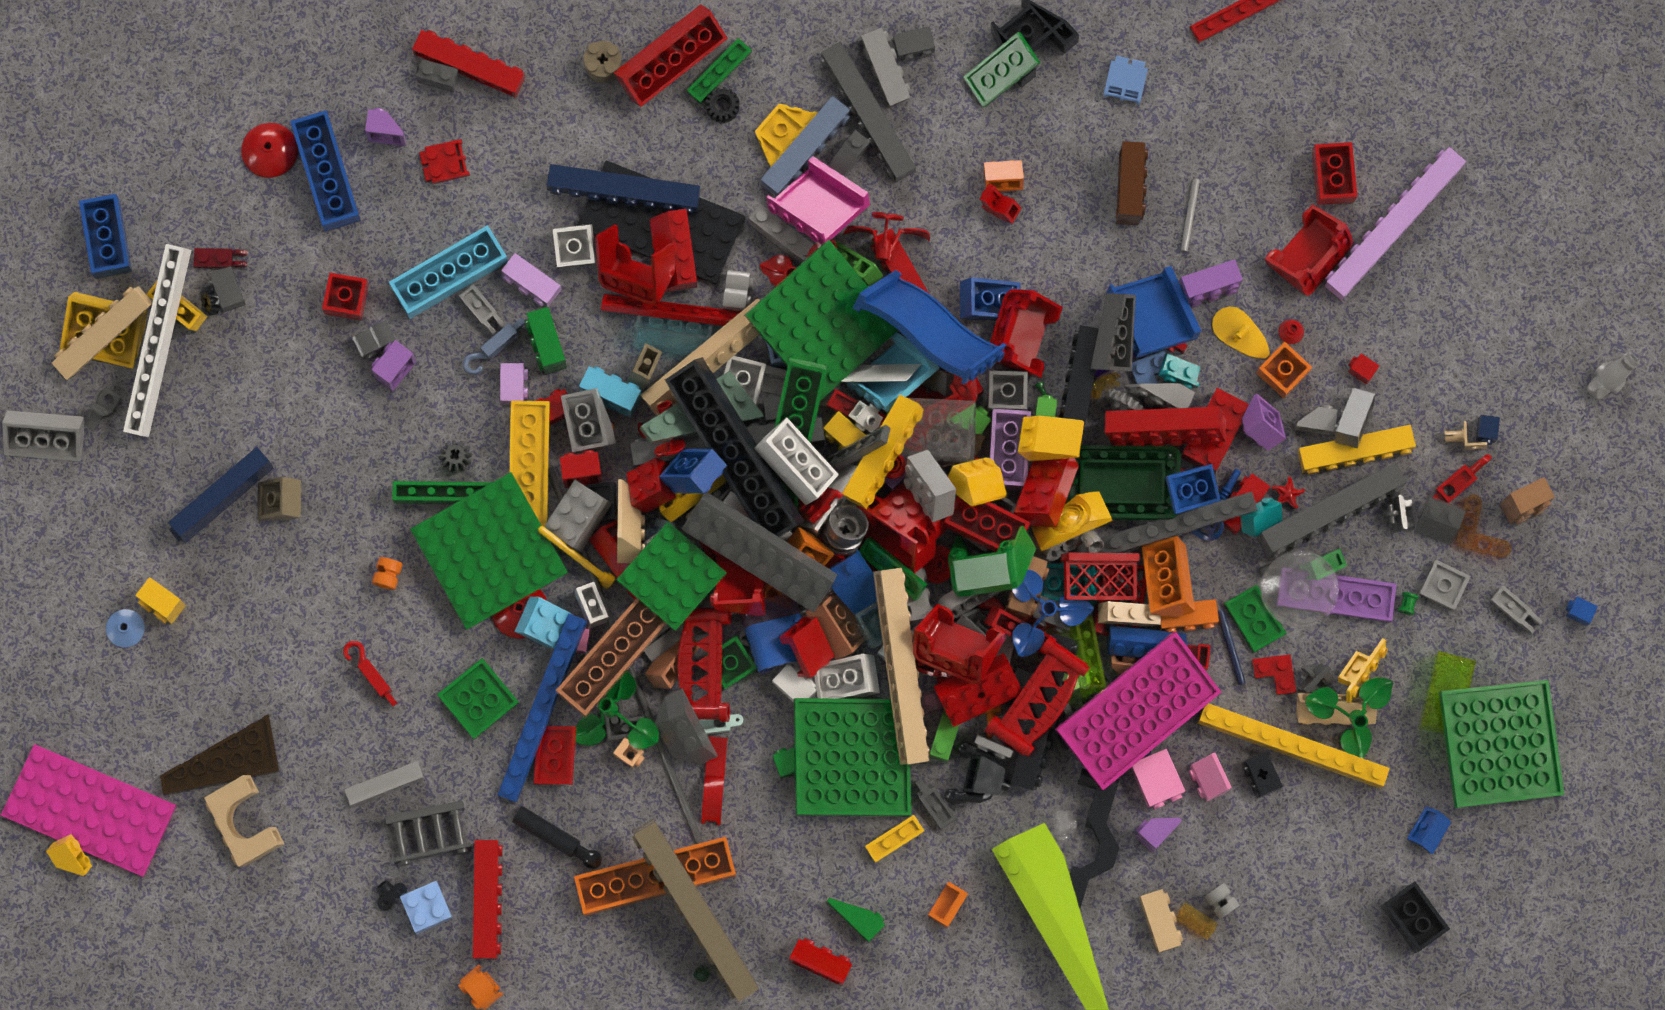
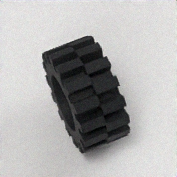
M718 87L716 91L712 90L711 94H708L705 104L710 119L716 120L717 123L719 121L726 123V121H732V118L735 119L736 114L739 112V98L735 92H732V89L726 90V87H723V89ZM720 99H725L729 102L730 107L727 111H718L715 107L716 102Z

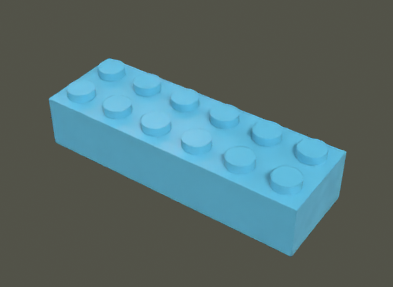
M487 225L389 281V284L407 316L411 319L507 264L508 259Z

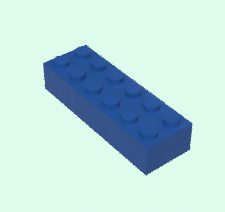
M327 110L290 121L324 231L361 221Z

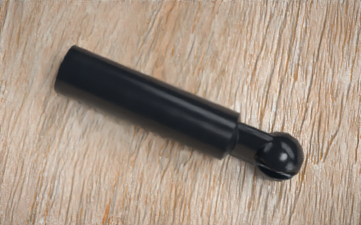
M524 806L520 807L513 818L512 823L570 858L573 856L579 858L587 868L596 869L599 867L602 858L598 851L584 848L580 845V840Z

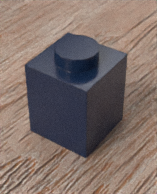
M1480 415L1477 423L1476 441L1487 442V445L1495 443L1498 440L1500 417Z

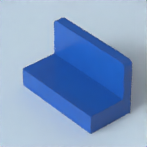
M1425 806L1407 840L1433 854L1451 821L1440 811Z

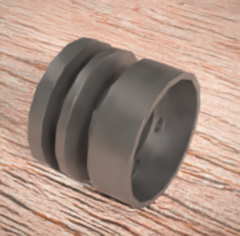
M845 504L836 507L831 512L822 530L823 543L837 555L845 556L852 554L858 549L868 530L869 522L866 515L861 509L853 505Z

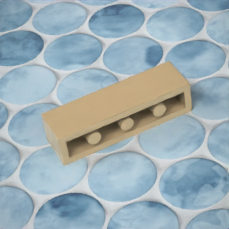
M1298 693L1296 710L1298 723L1307 725L1312 723L1330 725L1331 723L1352 724L1349 718L1337 709H1334L1333 716L1328 719H1320L1314 716L1305 704L1306 696L1311 693ZM1337 694L1339 700L1336 706H1339L1348 713H1351L1353 710H1362L1364 699L1359 695L1357 698H1353L1351 703L1346 702V694ZM1366 704L1367 713L1365 715L1368 718L1367 725L1376 724L1377 709H1372Z

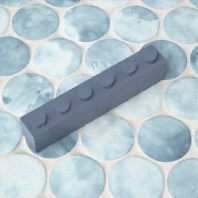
M832 96L762 177L761 185L777 197L793 180L795 181L803 174L801 171L805 166L809 167V159L814 157L817 152L819 154L822 153L827 146L825 143L829 138L831 140L834 139L840 125H846L850 119V109Z

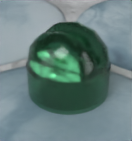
M699 965L695 969L693 976L700 982H706L710 976V969L708 966L705 968L704 965Z

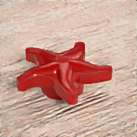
M1291 477L1287 478L1285 486H1272V490H1276L1280 495L1277 500L1278 502H1287L1294 509H1298L1296 497L1305 492L1304 488L1301 490L1294 488Z

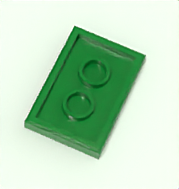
M1257 584L1224 603L1225 608L1253 653L1287 634Z

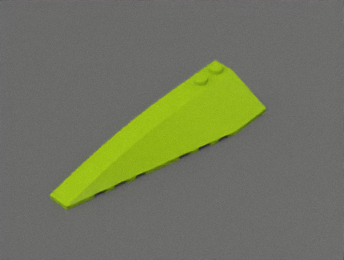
M1040 824L992 849L994 855L1086 1010H1109L1065 856L1046 824Z

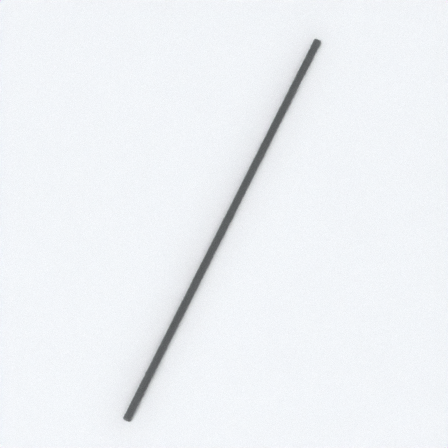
M549 458L548 476L560 503L564 493ZM584 547L581 552L579 551V554L591 562ZM586 569L591 583H595L608 615L607 624L610 629L615 620L598 578ZM632 665L627 671L636 681V696L645 718L651 719L655 723ZM659 735V741L656 746L696 844L703 843L662 737Z

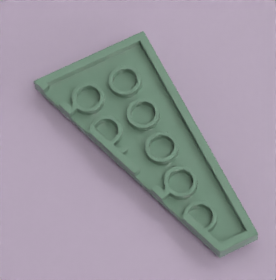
M731 371L717 378L718 383L743 423L754 419L760 420L764 417ZM679 403L639 428L650 444L697 433Z

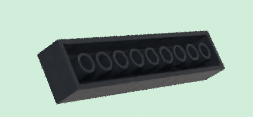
M704 358L694 359L666 378L665 382L706 448L713 449L726 463L727 466L723 469L722 474L750 519L779 538L805 522L772 468L754 449L757 446L756 442Z

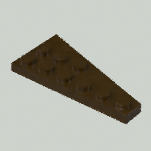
M269 714L160 775L163 795L232 782L243 775L256 777L280 772Z

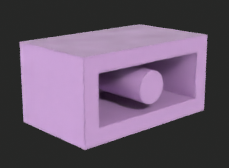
M501 363V405H511V401H524V399H528V388H524V380H528V369H525L524 363Z

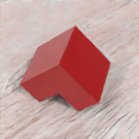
M1188 645L1190 651L1205 671H1207L1211 645Z

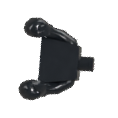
M962 740L957 744V753L961 757H971L963 792L953 788L946 790L945 799L948 803L953 805L966 802L982 803L990 800L993 795H999L1001 790L1007 791L1009 789L1010 780L1004 778L1005 768L1000 766V762L993 753L981 750L969 741Z

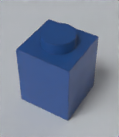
M1577 596L1573 601L1569 600L1565 608L1568 611L1566 617L1588 626L1598 606Z

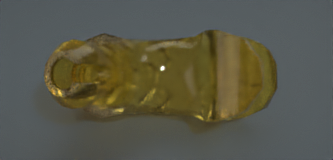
M1111 372L1097 380L1092 386L1093 398L1099 399L1107 384L1119 387L1121 383L1116 379L1121 378V375L1118 372Z

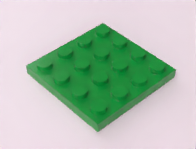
M667 522L616 581L676 631L727 572L673 525Z

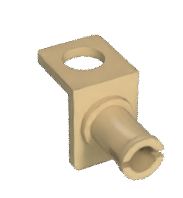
M1464 421V428L1462 430L1445 431V443L1463 442L1465 443V450L1487 449V442H1467L1466 421Z

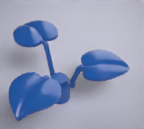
M1028 569L1022 584L1012 589V592L1021 602H1027L1031 597L1039 602L1038 611L1041 617L1033 626L1029 623H1021L1013 630L1012 641L1017 654L1020 657H1025L1041 648L1045 636L1044 632L1036 627L1045 617L1052 616L1056 611H1060L1059 617L1064 624L1076 626L1082 623L1094 610L1093 606L1087 600H1064V595L1060 597L1058 602L1060 608L1051 600L1044 602L1043 599L1035 596L1042 591L1043 580L1038 573Z

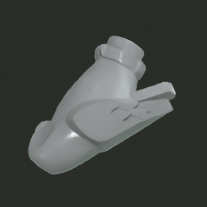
M1632 352L1623 354L1615 361L1602 364L1595 370L1597 376L1587 386L1589 394L1596 400L1604 398L1610 392L1617 394L1624 387L1626 378L1640 364L1638 358Z

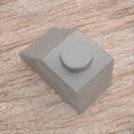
M1322 405V407L1316 408L1298 421L1295 425V430L1332 436L1338 410L1333 409L1329 405Z

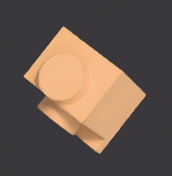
M626 738L623 739L613 753L615 757L632 769L635 765L639 767L645 759L642 756L644 751L632 747ZM629 752L634 753V757L632 759H629L627 757V754Z

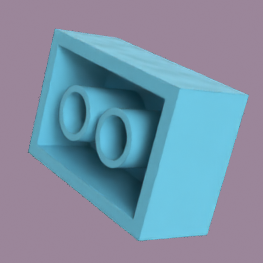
M589 366L579 385L580 392L597 388L604 406L629 418H633L642 399L639 386L631 382L626 384L622 382L620 377L614 374L609 376L604 373L603 369Z

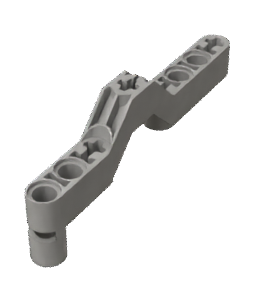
M1094 529L1044 551H1041L1035 536H1030L1036 547L1034 557L1047 558L1049 561L1061 557V554L1068 553L1081 544H1084L1090 553H1098L1104 546V542ZM952 590L942 596L938 603L949 608L955 619L1002 591L958 597Z

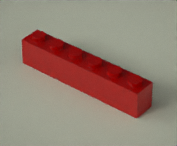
M421 29L412 48L413 55L430 62L456 68L459 74L512 97H517L525 80V74L522 69L516 66L511 68L502 60L490 59L483 52L476 53L471 51L472 49L466 45L461 44L460 46L455 44L450 38L444 37L443 39L431 30L426 32Z
M475 840L473 959H498V955H501L502 951L501 943H498V935H502V923H498V915H502V904H498L499 896H502V884H499V876L503 875V865L499 864V857H503V845H499L498 840Z

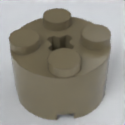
M608 41L591 43L584 53V67L587 75L598 83H609L616 78L614 72L622 66L618 47Z

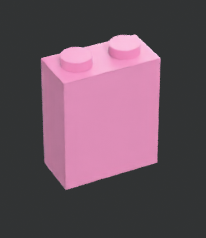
M1167 749L1139 760L1130 768L1148 808L1153 807L1155 810L1164 806V802L1171 799L1174 802L1183 798L1181 794L1185 793V789Z

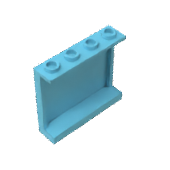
M897 332L890 337L894 345L870 365L922 364L907 381L845 382L850 390H855L860 397L864 396L870 404L873 403L877 409L880 410L882 408L887 413L891 410L899 394L907 397L939 369L938 365L923 355L908 339Z

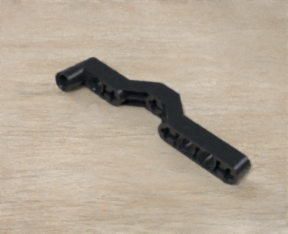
M1082 768L1077 784L1094 789L1095 793L1084 827L1092 829L1099 842V847L1093 862L1082 868L1072 866L1070 871L1079 908H1081L1089 879L1112 869L1119 851V846L1106 823L1120 779H1116L1107 788L1101 790L1085 768Z

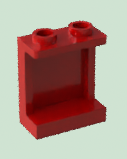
M817 617L801 618L779 637L782 644H790L801 667V670L797 672L798 677H814L817 671L827 666L834 657V653Z

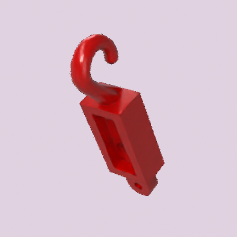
M1490 454L1484 455L1470 468L1463 465L1435 489L1437 493L1433 497L1450 503L1478 479L1474 474L1488 463L1492 456ZM1451 485L1454 488L1455 492L1452 496L1446 495L1444 492L1445 486Z
M358 641L347 642L343 648L345 659L350 661L352 658L348 654V650L351 647H357L359 649L358 668L382 699L386 697L393 707L398 704L390 694L392 692L391 688L368 658L366 659L363 644Z

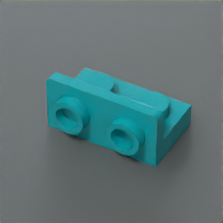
M1165 354L1158 376L1163 377L1164 381L1168 383H1180L1192 390L1199 387L1200 383L1197 382L1201 367L1173 355Z

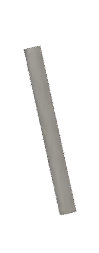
M1199 179L1192 180L1181 252H1188L1200 183Z

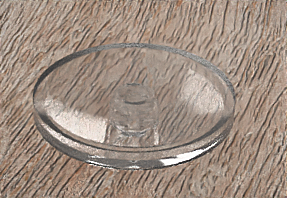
M1291 551L1279 556L1268 566L1261 582V597L1267 611L1278 622L1294 628H1307L1322 622L1334 609L1339 595L1338 579L1333 568L1322 557L1308 551Z

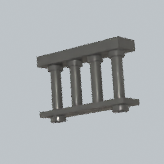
M463 801L385 816L386 824L394 828L399 857L393 858L394 863H399V866L410 865L412 860L457 852V854L468 853V849L472 848V844L470 842L465 843L460 820L461 811L465 810ZM449 813L452 816L457 845L445 847L440 819L443 814ZM430 817V820H433L438 849L426 851L421 822H423L422 819ZM409 821L414 826L419 852L407 855L402 831L403 823Z

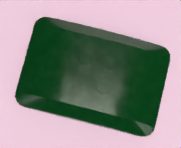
M1080 446L1079 457L1075 458L1079 467L1065 504L1076 495L1100 492L1112 520H1167L1177 517L1178 514H1174L1166 476L1181 471V453L1178 448L1174 446Z

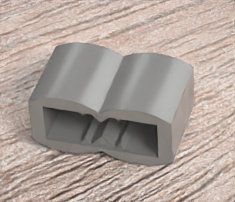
M727 271L723 309L743 311L751 304V296H748L749 289H753L754 278H751L749 272Z

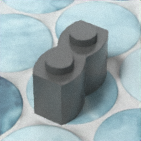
M386 320L352 337L363 360L366 358L367 360L376 358L378 356L377 353L383 351L389 343H393L396 340Z

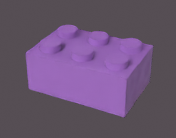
M1234 259L1182 276L1179 284L1191 308L1201 305L1202 301L1208 300L1212 302L1219 299L1220 295L1226 294V296L1237 293L1243 279Z

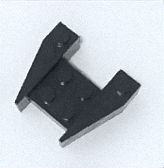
M1021 0L1023 10L1001 28L993 21L991 22V33L998 48L1017 32H1021L1033 52L1051 39L1065 54L1079 41V34L1066 20L1031 0ZM1036 68L1032 69L1016 83L1021 88L1036 77Z

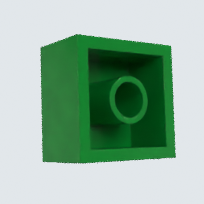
M737 636L722 645V686L727 690L757 671L755 663Z

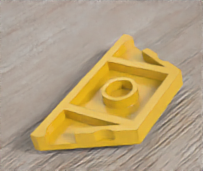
M779 103L755 130V135L770 168L816 116L817 112L804 111L802 108L797 107L791 108L788 105Z

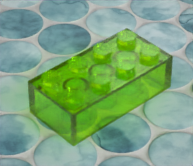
M1438 651L1435 654L1418 728L1444 735L1439 692L1470 688L1476 660Z

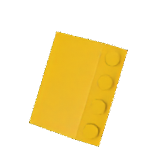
M78 292L72 293L67 301L59 351L61 349L65 351L69 347L68 343L74 337H81L83 335L81 331L89 324L93 326L97 322L95 318L102 312L106 314L110 310L109 306L114 301ZM148 309L93 359L133 369L145 330Z

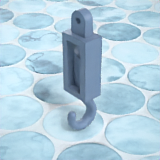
M519 319L513 325L508 323L480 347L481 352L467 355L463 360L464 371L471 375L480 373L483 367L479 366L473 370L469 368V361L473 359L491 360L518 337L517 332L525 325L524 319Z

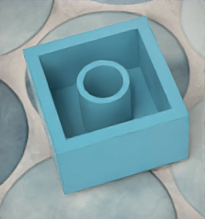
M530 596L515 632L544 647L555 648L568 613H571L540 597Z

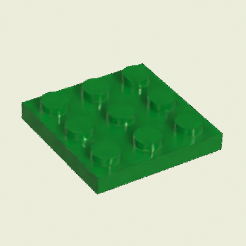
M483 658L437 694L474 740L519 704V701Z

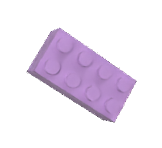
M992 410L989 458L1001 468L1006 490L1022 491L1028 475V460L1018 453L1023 417L1031 416V411Z

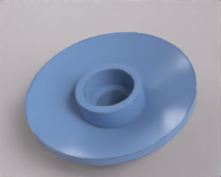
M129 609L113 613L106 624L108 639L119 647H131L137 644L143 637L145 630L142 617L137 612ZM127 624V629L121 630V626Z

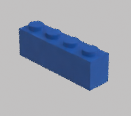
M1110 625L1107 637L1108 654L1142 658L1172 632ZM1177 633L1187 645L1186 634Z

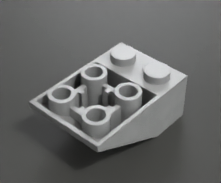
M1180 383L1130 384L1123 386L1134 397H1140L1144 399L1143 402L1145 404L1156 406L1159 409L1188 408L1195 394L1194 391Z

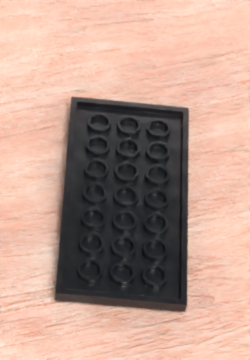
M607 160L601 170L609 173L650 178ZM600 198L599 200H588L577 226L592 224L593 236H597L611 226L618 225L619 242L628 246L631 251L651 258V255L654 254L649 219L667 212L666 210H663L662 207L646 208L642 204L630 206L621 201L610 203L606 201L607 199ZM699 198L698 211L687 214L696 277L717 285L745 215Z

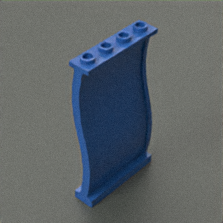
M897 270L859 293L853 309L857 312L864 309L889 322L928 359L946 371L961 377L962 384H966L970 380L973 381L978 374L982 375L996 361L1000 362L1005 354L1003 351L1006 344L1002 343L997 346L972 333L929 293L901 279L902 274Z

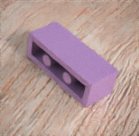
M516 253L501 270L504 281L510 285L513 283L519 287L518 290L525 296L529 294L534 297L533 301L541 307L543 305L549 307L561 291V285Z

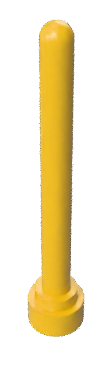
M544 526L538 528V532L599 578L600 585L605 589H608L616 579L613 574L602 572Z

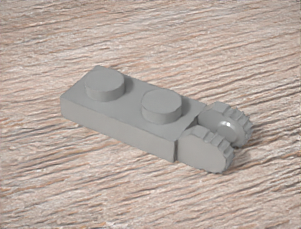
M474 284L459 295L462 302L482 326L484 325L492 336L497 334L496 330L488 323L492 318H494L499 327L504 328L506 326L497 315L496 310Z
M1502 586L1490 599L1496 607L1530 634H1533L1535 630L1525 621L1527 616L1537 625H1541L1543 622L1532 612L1530 607L1505 586Z

